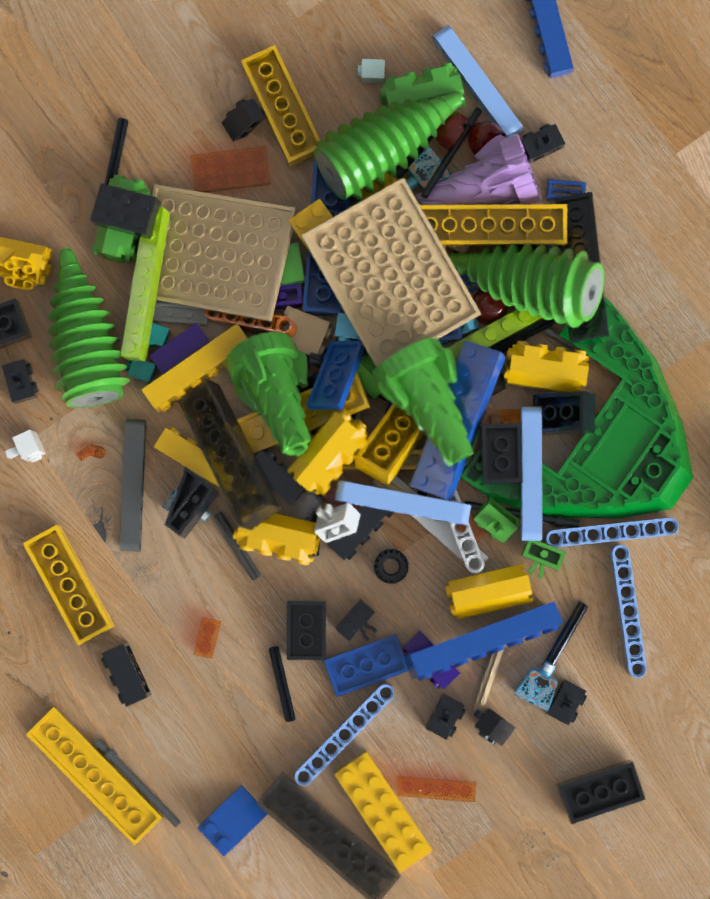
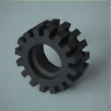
M387 549L376 557L374 571L381 581L394 584L405 578L409 564L402 552L396 549ZM388 559H395L399 564V569L394 574H388L384 570V563Z

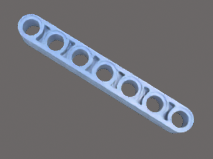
M447 25L432 36L435 44L448 62L452 63V66L457 67L461 80L501 135L509 137L521 132L523 127L453 29Z
M521 407L523 482L521 483V540L541 541L542 411L541 407Z
M338 481L334 499L335 501L349 502L350 504L468 525L471 505L345 481Z
M662 518L559 529L546 533L544 541L547 545L556 548L668 536L678 531L679 524L674 518ZM667 521L673 525L671 532H667L664 528ZM648 523L654 527L652 534H648L645 531V526ZM629 525L635 529L633 536H629L626 533V528ZM610 527L616 531L614 538L607 536V530ZM591 529L597 533L595 540H590L587 536L588 531ZM571 531L576 532L578 535L576 542H571L568 538ZM552 533L556 534L559 538L557 544H552L549 541V536Z
M616 545L610 550V561L626 670L630 676L641 678L646 674L647 667L630 552L626 546ZM618 548L624 551L622 559H618L615 556V551ZM621 567L627 571V575L624 578L618 576V570ZM624 586L630 590V594L627 597L621 595V589ZM629 605L633 611L632 614L627 617L625 616L623 610L626 606ZM629 625L635 627V633L631 636L626 632ZM633 644L638 646V652L635 655H631L629 652V648ZM636 663L641 666V671L638 674L632 672V667Z
M383 683L378 686L297 769L295 773L297 784L306 786L311 783L392 700L394 689L390 684ZM383 687H388L391 690V695L387 698L380 695V690ZM370 701H374L378 705L377 709L373 712L366 708L367 703ZM361 715L364 718L363 724L355 725L353 723L354 716ZM342 729L349 730L350 737L348 739H342L339 736V732ZM327 744H335L337 750L334 753L327 752L325 748ZM320 757L323 760L322 766L315 767L312 764L313 758ZM301 771H306L309 774V779L302 781L299 779L298 774Z

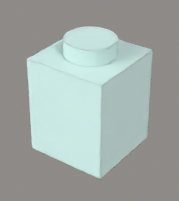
M362 59V65H358V76L361 77V83L384 84L385 60Z

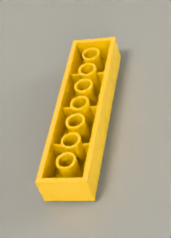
M567 204L420 205L442 246L567 244Z

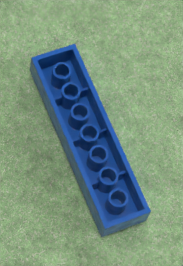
M314 159L311 204L321 199L330 214L335 217L349 209L350 197L342 200L331 190ZM307 250L303 312L311 315L338 316V313L342 312V307L316 261Z
M465 340L455 365L457 381L455 383L449 382L448 386L456 398L453 401L462 416L461 422L468 433L466 437L472 448L506 357L500 351ZM428 438L410 486L415 490L437 498L452 501L468 457L451 466H447L438 448Z
M554 601L404 657L411 678H417L418 681L432 677L431 672L435 671L437 675L450 670V665L452 664L455 668L469 663L468 658L474 661L487 656V651L493 654L504 650V645L506 644L509 648L523 643L522 638L528 641L541 636V631L544 635L558 630V625L563 624V621Z

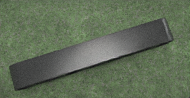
M126 419L120 551L140 552L146 447L145 419Z

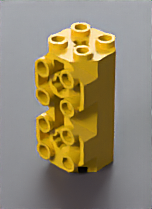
M0 237V277L4 278L6 285L23 290H31L35 285L44 286L47 278L46 275H50L52 264H49V260L52 257L53 249Z
M517 341L516 345L508 348L505 361L508 362V367H505L507 372L503 373V379L507 385L558 393L584 391L581 389L582 386H586L589 363H586L589 361V356H586L585 351L575 350L574 352H567V348L556 347L553 351L547 350V345L536 344V346H529V343L524 341Z
M344 407L342 410H335L311 441L308 442V448L305 453L296 457L287 469L289 474L292 471L294 472L293 478L308 491L312 492L315 489L316 495L320 493L324 495L329 490L332 479L337 480L342 474V465L344 463L349 465L355 458L356 450H361L368 442L365 429L367 426L359 419L355 421L351 418V413Z
M245 506L244 510L240 509L238 514L239 527L235 529L233 539L237 540V544L240 545L239 549L246 551L257 549L258 554L272 556L275 553L277 554L276 558L283 560L294 558L296 559L295 563L309 565L310 562H314L315 558L311 556L312 554H317L320 537L314 532L315 522Z
M519 564L448 581V586L444 587L447 597H451L452 605H449L451 616H456L458 620L533 602V598L528 596L532 594L527 571H522L525 565Z

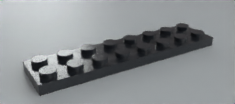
M587 192L555 198V204H567V244L559 245L561 253L563 254L567 249H572L576 258L581 251H585L590 262L601 264L593 193ZM604 288L601 301L594 316L589 321H584L575 328L568 324L569 340L571 343L609 337Z

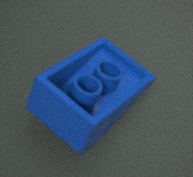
M241 785L197 828L224 857L268 813Z

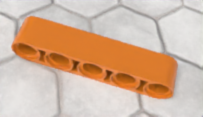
M204 311L207 318L218 324L228 326L238 324L243 329L263 333L281 332L290 337L297 333L298 327L296 323L286 316L273 314L272 324L266 327L267 321L254 319L252 323L248 324L249 318L236 316L233 320H230L231 314L218 312L213 317L214 311ZM290 323L289 329L283 331L284 325Z

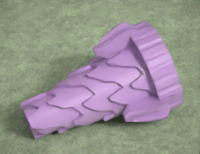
M518 133L509 137L502 135L494 137L475 154L477 162L464 166V170L456 172L446 180L438 182L427 199L423 198L421 193L417 194L419 205H532L541 201L530 163Z

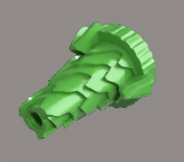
M268 332L252 336L236 345L225 360L231 381L236 386L235 393L254 413L262 416L272 433L274 441L278 440L283 454L301 456L308 448L307 443L311 441L309 431L303 419L306 416L300 403L302 398L297 388V385L303 388L308 386L307 356L304 352L298 351L291 337L285 333Z
M436 338L423 339L398 351L374 369L372 375L378 384L377 388L381 394L400 409H405L408 416L412 415L420 431H424L431 443L438 448L447 466H451L473 454L471 444L466 437L468 433L461 422L462 416L453 401L456 398L447 384L448 382L455 383L457 381L453 353L449 348L442 347Z

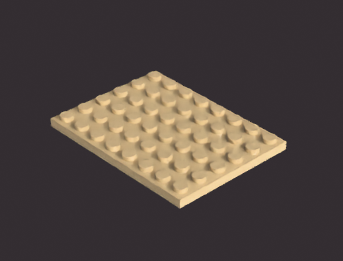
M404 178L301 235L376 367L390 356L413 343L427 338L439 339L481 315Z
M155 184L152 196L161 202L160 207H164L170 212L156 301L272 322L293 233V228L288 223V220L297 214L298 209ZM132 277V281H131V285H130V289H129V293H128L129 295H131L133 277Z

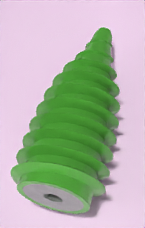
M454 91L440 97L435 96L430 100L421 97L418 103L412 99H405L403 105L398 102H391L389 109L379 106L375 114L365 112L362 119L352 118L350 126L340 124L337 132L328 131L325 141H318L314 150L315 160L324 180L342 200L352 196L360 201L362 199L361 189L366 190L368 193H373L372 182L376 181L382 186L385 185V173L395 178L397 175L396 165L407 169L408 156L417 160V148L420 146L425 150L428 149V137L431 135L436 138V129L441 124L445 125L444 121L464 102L462 93Z
M500 244L494 252H490L489 248H485L480 253L472 251L471 253L448 254L455 269L460 274L467 275L471 282H478L480 289L483 292L489 291L493 299H502L506 306L515 305L518 311L524 312L528 310L532 316L541 315L545 320L554 318L559 324L567 322L573 328L578 327L584 321H589L594 316L601 301L604 288V269L600 263L590 262L585 251H581L575 258V253L572 249H567L562 254L557 246L553 247L548 253L545 245H540L534 252L531 244H526L521 251L519 245L512 244L507 252H505V247Z
M63 248L59 254L58 283L53 288L57 295L50 300V305L55 309L48 315V319L53 322L48 329V333L54 337L49 342V347L56 351L51 355L50 361L57 365L53 369L52 375L59 379L55 383L54 388L58 392L64 393L61 399L68 407L86 408L107 404L120 399L124 395L123 386L130 382L128 378L120 377L119 374L127 368L126 365L117 364L116 361L121 357L122 351L113 349V346L120 339L109 336V332L113 331L116 326L104 321L111 313L100 310L99 305L105 300L94 297L92 292L97 287L89 286L86 280L87 275L83 274L74 251L71 248Z

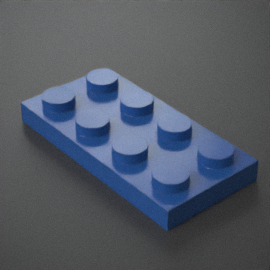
M361 341L330 342L306 404L309 410L343 409L365 350Z
M397 634L324 660L336 697L409 671Z

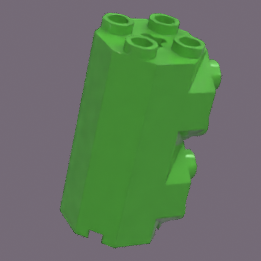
M445 63L440 68L433 69V67L423 69V74L420 76H415V72H409L404 74V77H389L385 79L386 83L380 89L381 104L389 109L391 102H398L403 105L405 99H412L418 103L421 97L430 100L435 96L440 97L454 91H460L464 94L457 67L452 66V63ZM465 98L464 102H462V105L459 108L465 107Z
M114 175V178H110V186L150 195L148 187L144 185L142 180L133 179V181L125 180V177L121 175ZM98 226L92 253L96 256H99V253L104 254L103 258L120 263H125L126 260L127 263H132L133 260L136 261L137 245L140 237Z

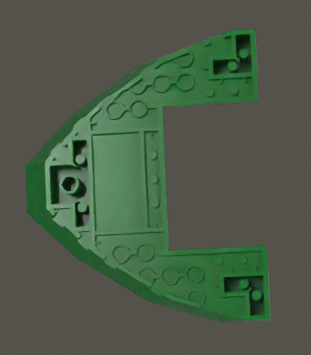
M606 297L609 337L571 343L569 340L568 323L559 334V337L578 350L585 351L587 356L622 380L595 417V433H584L559 471L556 473L542 463V514L562 515L565 518L619 519L670 510L693 479L683 422L659 363L622 313ZM480 447L460 479L487 498L492 497L499 503L521 509V484L482 485Z

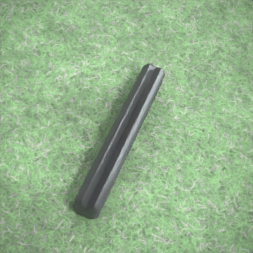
M219 512L214 515V520L251 580L260 577V572L247 551L239 549L240 545L237 544V540L233 539L234 530L224 514Z

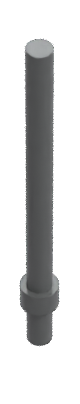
M101 739L95 743L105 754L104 757L109 762L111 761L175 828L181 823L117 757V753L113 749H110Z

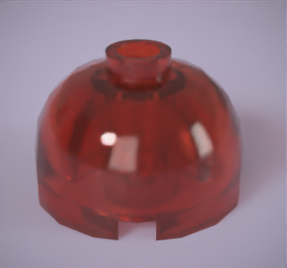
M454 111L444 121L445 125L441 124L436 129V141L445 149L450 150V146L453 147L464 131L462 128L463 123L468 124L469 118Z
M483 121L473 125L467 139L468 146L474 156L494 137L498 135L506 136V133L498 124L492 121Z
M480 289L472 297L481 312V315L476 317L479 323L490 325L506 316L509 306H506L502 299H493L489 291L483 292Z

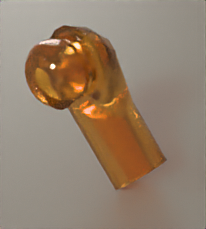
M89 444L76 455L81 461L89 456L102 459L105 456V449L99 445Z

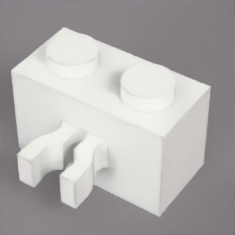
M32 430L12 437L16 447L5 451L10 459L20 455L21 459L31 461L32 463L42 459V455L46 454L38 434Z
M349 502L335 508L330 504H326L325 510L318 507L316 512L318 518L314 532L325 543L355 533L360 513Z

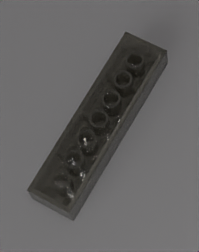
M205 379L178 400V403L238 526L253 530L279 511L281 507L220 385Z
M283 771L257 800L256 804L366 899H383L401 877V873Z

